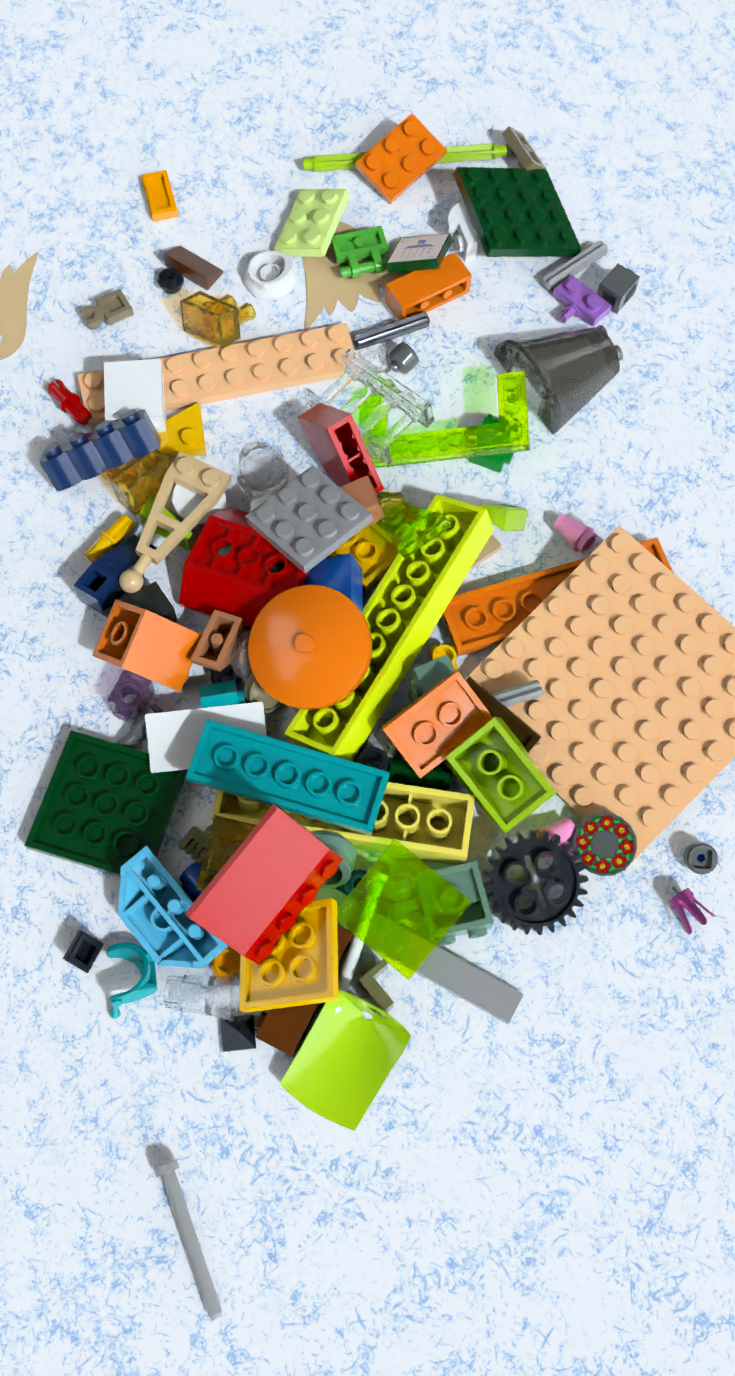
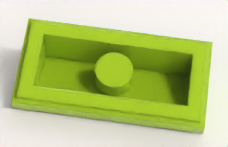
M482 503L480 507L487 509L490 520L501 530L523 531L525 529L528 512L526 508L507 504Z

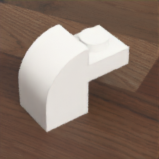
M463 200L450 210L446 234H451L452 242H455L457 251L462 252L465 262L476 259L478 245L476 237H478V234Z

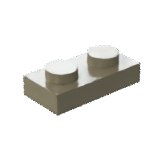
M508 126L502 135L507 141V149L519 159V167L526 170L546 169L523 133Z

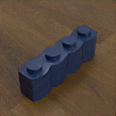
M131 409L122 414L121 419L118 421L110 422L107 420L101 422L95 427L93 432L86 434L79 432L71 436L68 443L61 445L54 443L47 446L43 450V454H41L40 465L56 491H63L83 480L94 478L108 469L119 467L134 458L142 457L160 448L161 438L145 409L139 411Z

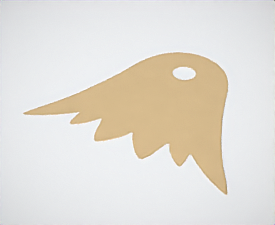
M339 222L334 235L358 230L349 224ZM328 247L324 257H302L307 287V309L304 330L312 325L324 306L329 315H331L335 310L337 300L351 312L357 306L359 294L372 301L380 302L379 285L386 288V284L394 278H400L409 273H390L387 269H384L382 273L375 274L374 272L361 274L359 278L352 279L351 276L341 278L339 268L348 266V263L337 264L332 248ZM383 254L381 258H387V256ZM371 258L359 259L357 261L359 264L371 261Z
M38 252L29 257L15 273H13L12 266L8 265L1 275L0 335L2 336V342L0 343V360L14 354L24 341L29 285Z

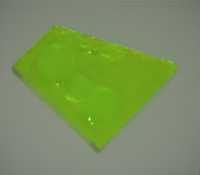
M405 503L390 510L385 515V518L379 520L404 559L452 526L445 515Z

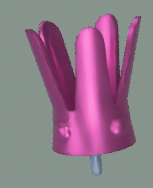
M674 886L672 887L676 895L668 902L677 911L689 935L692 933V928L684 908L702 925L707 924V919L696 904L715 917L711 911L695 899L694 893L689 888L678 892Z

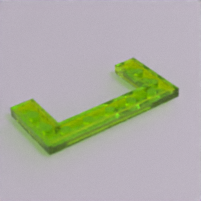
M525 371L497 374L499 423L389 436L388 393L386 389L359 392V433L374 467L383 468L529 451L530 435Z

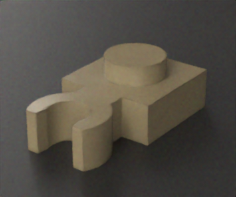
M121 289L96 299V307L88 306L81 310L84 320L94 317L87 321L90 330L99 328L105 320L110 326L134 315L133 309Z

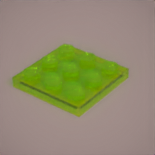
M394 839L338 907L337 920L405 978L410 980L472 901Z

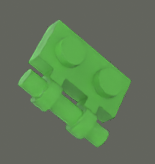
M382 226L343 233L332 237L330 244L337 264L348 263V266L339 268L341 278L351 276L354 279L359 278L361 274L369 272L378 274L387 269L386 263L389 257L381 258V255L388 254V244ZM371 258V261L358 264L357 260Z

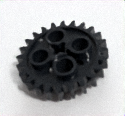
M529 829L528 838L524 839L518 831L516 832V842L513 843L507 837L504 838L507 848L504 850L496 846L495 850L499 857L497 859L488 857L487 859L494 866L493 869H485L483 871L487 877L491 878L490 881L483 883L484 889L492 890V892L486 895L488 902L496 901L491 907L494 914L503 911L499 918L503 924L512 919L510 927L514 931L522 924L523 932L526 935L530 932L531 927L535 928L538 935H542L543 926H547L554 933L555 922L558 921L562 926H567L564 916L569 915L576 918L577 916L572 910L573 906H584L578 899V895L588 894V891L581 887L580 884L589 881V878L586 875L579 874V872L584 870L586 865L583 862L575 863L580 857V853L577 850L568 853L572 846L570 842L566 841L559 846L561 837L558 834H555L551 840H548L549 836L546 830H542L540 837L537 838L534 830ZM544 854L553 856V862L547 869L538 867V860ZM526 855L530 856L533 871L540 879L538 885L546 902L545 909L541 908L538 894L531 885L532 877L524 860ZM513 865H521L523 868L522 875L517 879H509L507 877L508 869ZM558 884L563 886V893L559 898L551 899L548 897L549 889L552 886ZM525 895L533 897V903L528 909L518 908V900Z

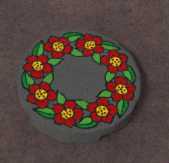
M599 813L584 819L575 832L573 846L574 851L577 850L580 853L578 861L586 865V870L599 876H612L626 870L633 862L637 851V839L631 825L622 817L611 813Z

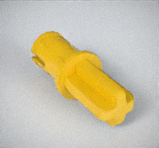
M122 515L106 532H100L101 536L83 553L84 556L93 563L117 547L118 542L133 528L134 522L127 515Z

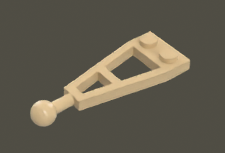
M181 451L178 453L165 473L136 547V553L140 557L132 569L124 571L119 577V585L123 591L136 593L142 588V575L149 564L152 562L158 565L218 503L232 481L230 474ZM174 483L205 497L182 522L162 514ZM157 525L172 532L156 550L149 547Z

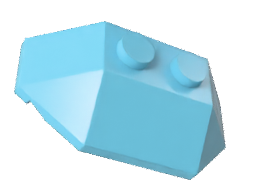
M145 846L121 866L118 916L158 966L204 968L229 947L185 915L186 911L194 903L193 899L148 846Z

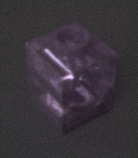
M124 669L107 699L112 714L126 722L129 719L135 721L146 703L149 704L155 689L151 680ZM127 695H137L133 702H123Z

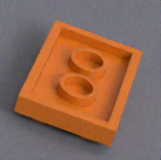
M411 113L356 161L355 168L391 204L446 155L447 149Z
M454 670L383 725L381 729L421 779L444 761L446 756L493 719V717L459 671Z

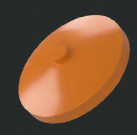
M319 585L294 587L274 597L260 611L250 632L248 644L249 662L259 685L275 700L302 710L326 708L348 697L365 677L372 655L370 628L360 609L339 591Z

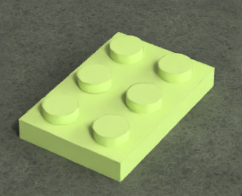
M300 189L276 243L275 251L287 256L324 257L350 197L347 189Z

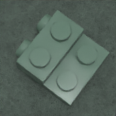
M477 861L414 875L428 941H436L437 946H445L455 943V936L468 934L469 939H475L488 934L486 929L491 928L494 922Z

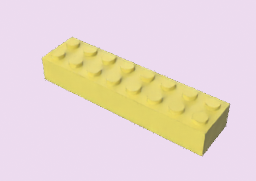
M388 782L372 836L290 811L281 810L311 833L331 832L342 835L356 847V850L459 865L464 864L468 856L475 795ZM217 790L212 821L214 827L218 829L251 833L272 806Z

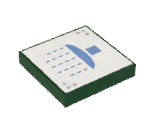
M451 234L400 238L386 263L388 272L438 269L452 243Z

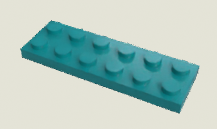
M207 719L189 766L186 780L269 806L275 804L278 808L372 836L390 772Z

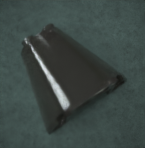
M602 325L504 340L497 344L493 352L507 373L516 370L518 367L540 396L541 401L537 414L552 435L557 433L619 373V361L623 359L621 348L613 344L605 327Z

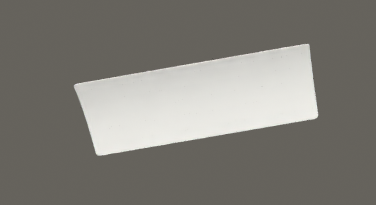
M263 702L146 714L145 722L151 773L189 769L207 719L267 736Z

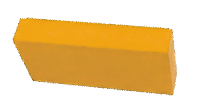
M167 170L141 175L152 220L158 221L178 217V210Z

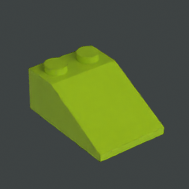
M494 717L445 757L505 834L556 794V791L524 746L501 718Z

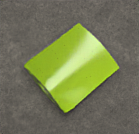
M338 990V1001L325 1003L281 1080L280 1085L314 1113L355 1131L384 1081L404 1052L411 1035L404 1026L388 1013L355 995ZM340 1007L341 1011L336 1013V1008ZM368 1007H370V1008H372V1009H374V1010L380 1012V1013H381L382 1015H384L385 1017L376 1014L375 1012H373L372 1010H370ZM365 1011L373 1016V1019H365L362 1015V1012Z

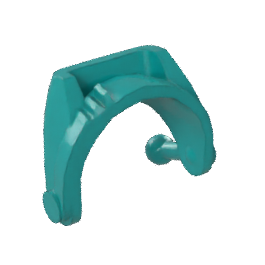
M133 943L114 944L108 947L106 951V956L109 958H123L131 961L140 970L141 974L140 980L133 988L109 997V1003L113 1006L109 1011L112 1019H117L120 1016L119 1006L122 1004L143 999L157 991L155 962L146 950Z

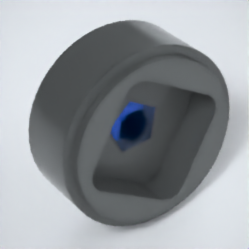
M698 841L686 848L684 862L694 873L704 875L715 869L718 855L711 845Z

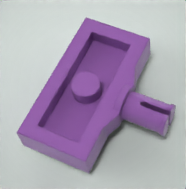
M572 274L554 288L552 295L565 307V309L557 314L558 321L561 320V323H565L572 316H576L593 327L610 312L612 307L611 304Z

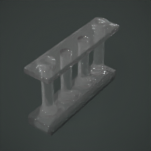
M349 348L342 355L345 372L320 396L308 388L303 391L307 402L306 408L309 410L319 403L334 407L329 402L352 380H358L365 386L340 410L352 414L372 394H378L385 399L360 424L356 422L355 424L370 457L376 461L381 460L386 465L392 463L388 446L413 422H419L426 428L434 422L432 404ZM392 408H398L403 411L405 415L380 439L369 432Z

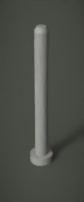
M176 1159L154 1168L156 1177L162 1176L208 1316L213 1321L222 1316V1309L175 1170L179 1168Z

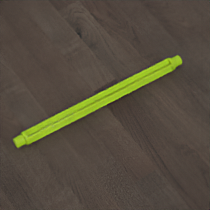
M496 143L444 146L447 149V153L437 163L493 160L497 157H506L507 146L506 144L496 145ZM367 152L314 155L313 158H303V170L321 172L356 169L355 162Z

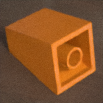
M115 599L92 656L181 692L183 684L189 676V670L192 665L191 657L202 635L146 609Z

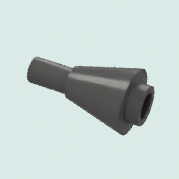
M146 703L130 727V731L116 744L130 748L138 739L141 740L147 737L145 715L164 711L156 703L152 707Z

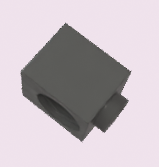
M617 263L599 284L597 294L611 304L610 310L617 314L635 294L640 276Z

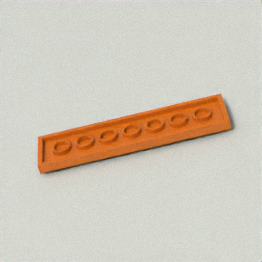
M658 537L639 542L672 571ZM586 558L455 595L442 617L452 644L455 647L457 657L499 645Z

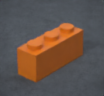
M454 252L444 257L438 269L412 271L407 275L391 280L386 284L385 302L398 320L422 311L427 313L469 293L472 274Z

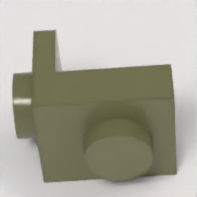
M384 959L378 964L373 960L359 972L362 977L358 980V985L366 993L362 996L363 1000L387 1013L394 1007V1001L376 981V978L387 970L388 963Z

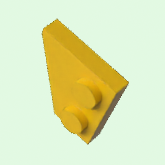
M195 403L166 420V432L158 433L161 438L160 448L149 453L150 462L175 459L180 451L192 457L206 455L200 403Z

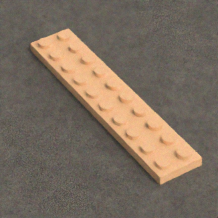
M347 323L159 358L161 359L164 373L165 411L190 407L195 403H200V405L359 374V365ZM104 369L77 374L83 405L92 414L88 427L105 421Z

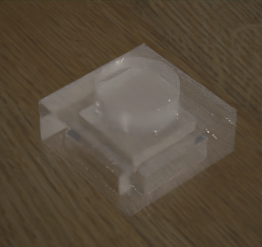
M383 342L358 350L362 377L368 379L391 372L388 349Z

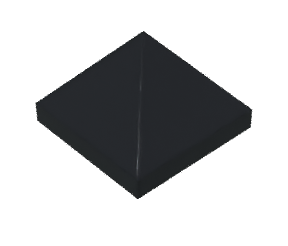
M79 929L62 959L85 973H89L104 944Z
M254 1014L221 1018L223 1052L256 1049Z

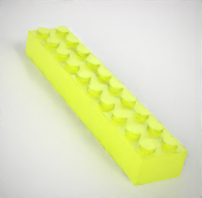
M439 494L435 495L363 608V615L369 625L372 637L371 661L365 677L348 697L335 705L316 710L299 709L284 733L291 744L349 761L355 759L493 533L494 527L486 508Z

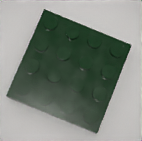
M456 168L453 176L487 257H574L580 253L582 248L547 169Z
M71 730L24 846L32 851L120 877L121 866L145 846H148L157 857L188 769L151 773L149 753Z

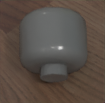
M401 342L389 353L391 361L389 365L395 372L399 370L401 373L407 374L419 363L418 355L405 342Z

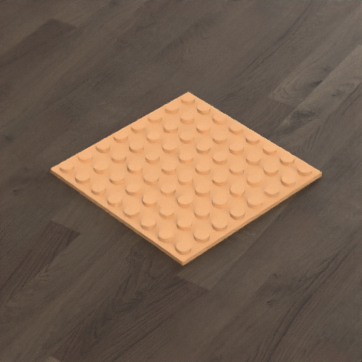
M618 526L465 678L466 680L471 676L490 693L533 680H539L543 691L541 697L508 706L512 712L541 735L540 740L528 752L553 789L555 791L559 790L557 795L583 820L594 814L611 813L622 817L629 823L637 839V851L634 860L735 757V627L621 526Z

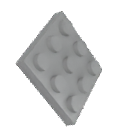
M313 465L245 516L250 527L304 574L373 521L371 512Z

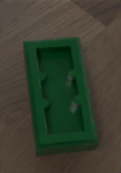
M391 759L388 782L449 791L452 771L447 768L435 767L420 779L407 761Z

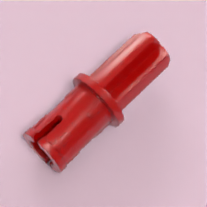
M55 380L59 387L52 381L48 385L47 391L60 404V409L65 413H69L78 424L87 425L92 418V414L80 402V397L76 393H72L61 380Z

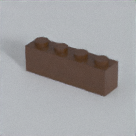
M337 926L339 967L350 945L353 934ZM320 1003L270 1009L268 1013L262 1011L254 1026V1029L258 1031L255 1038L294 1057Z

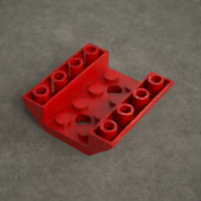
M228 507L209 516L187 557L183 568L179 604L182 607L212 616L214 610H218L243 618L244 627L251 630L257 616L265 605L280 593L302 586L309 571L304 574L250 527L245 518L249 512ZM225 546L232 547L231 551L226 555L220 556L217 554L220 548ZM274 564H285L280 572L273 573L270 571Z

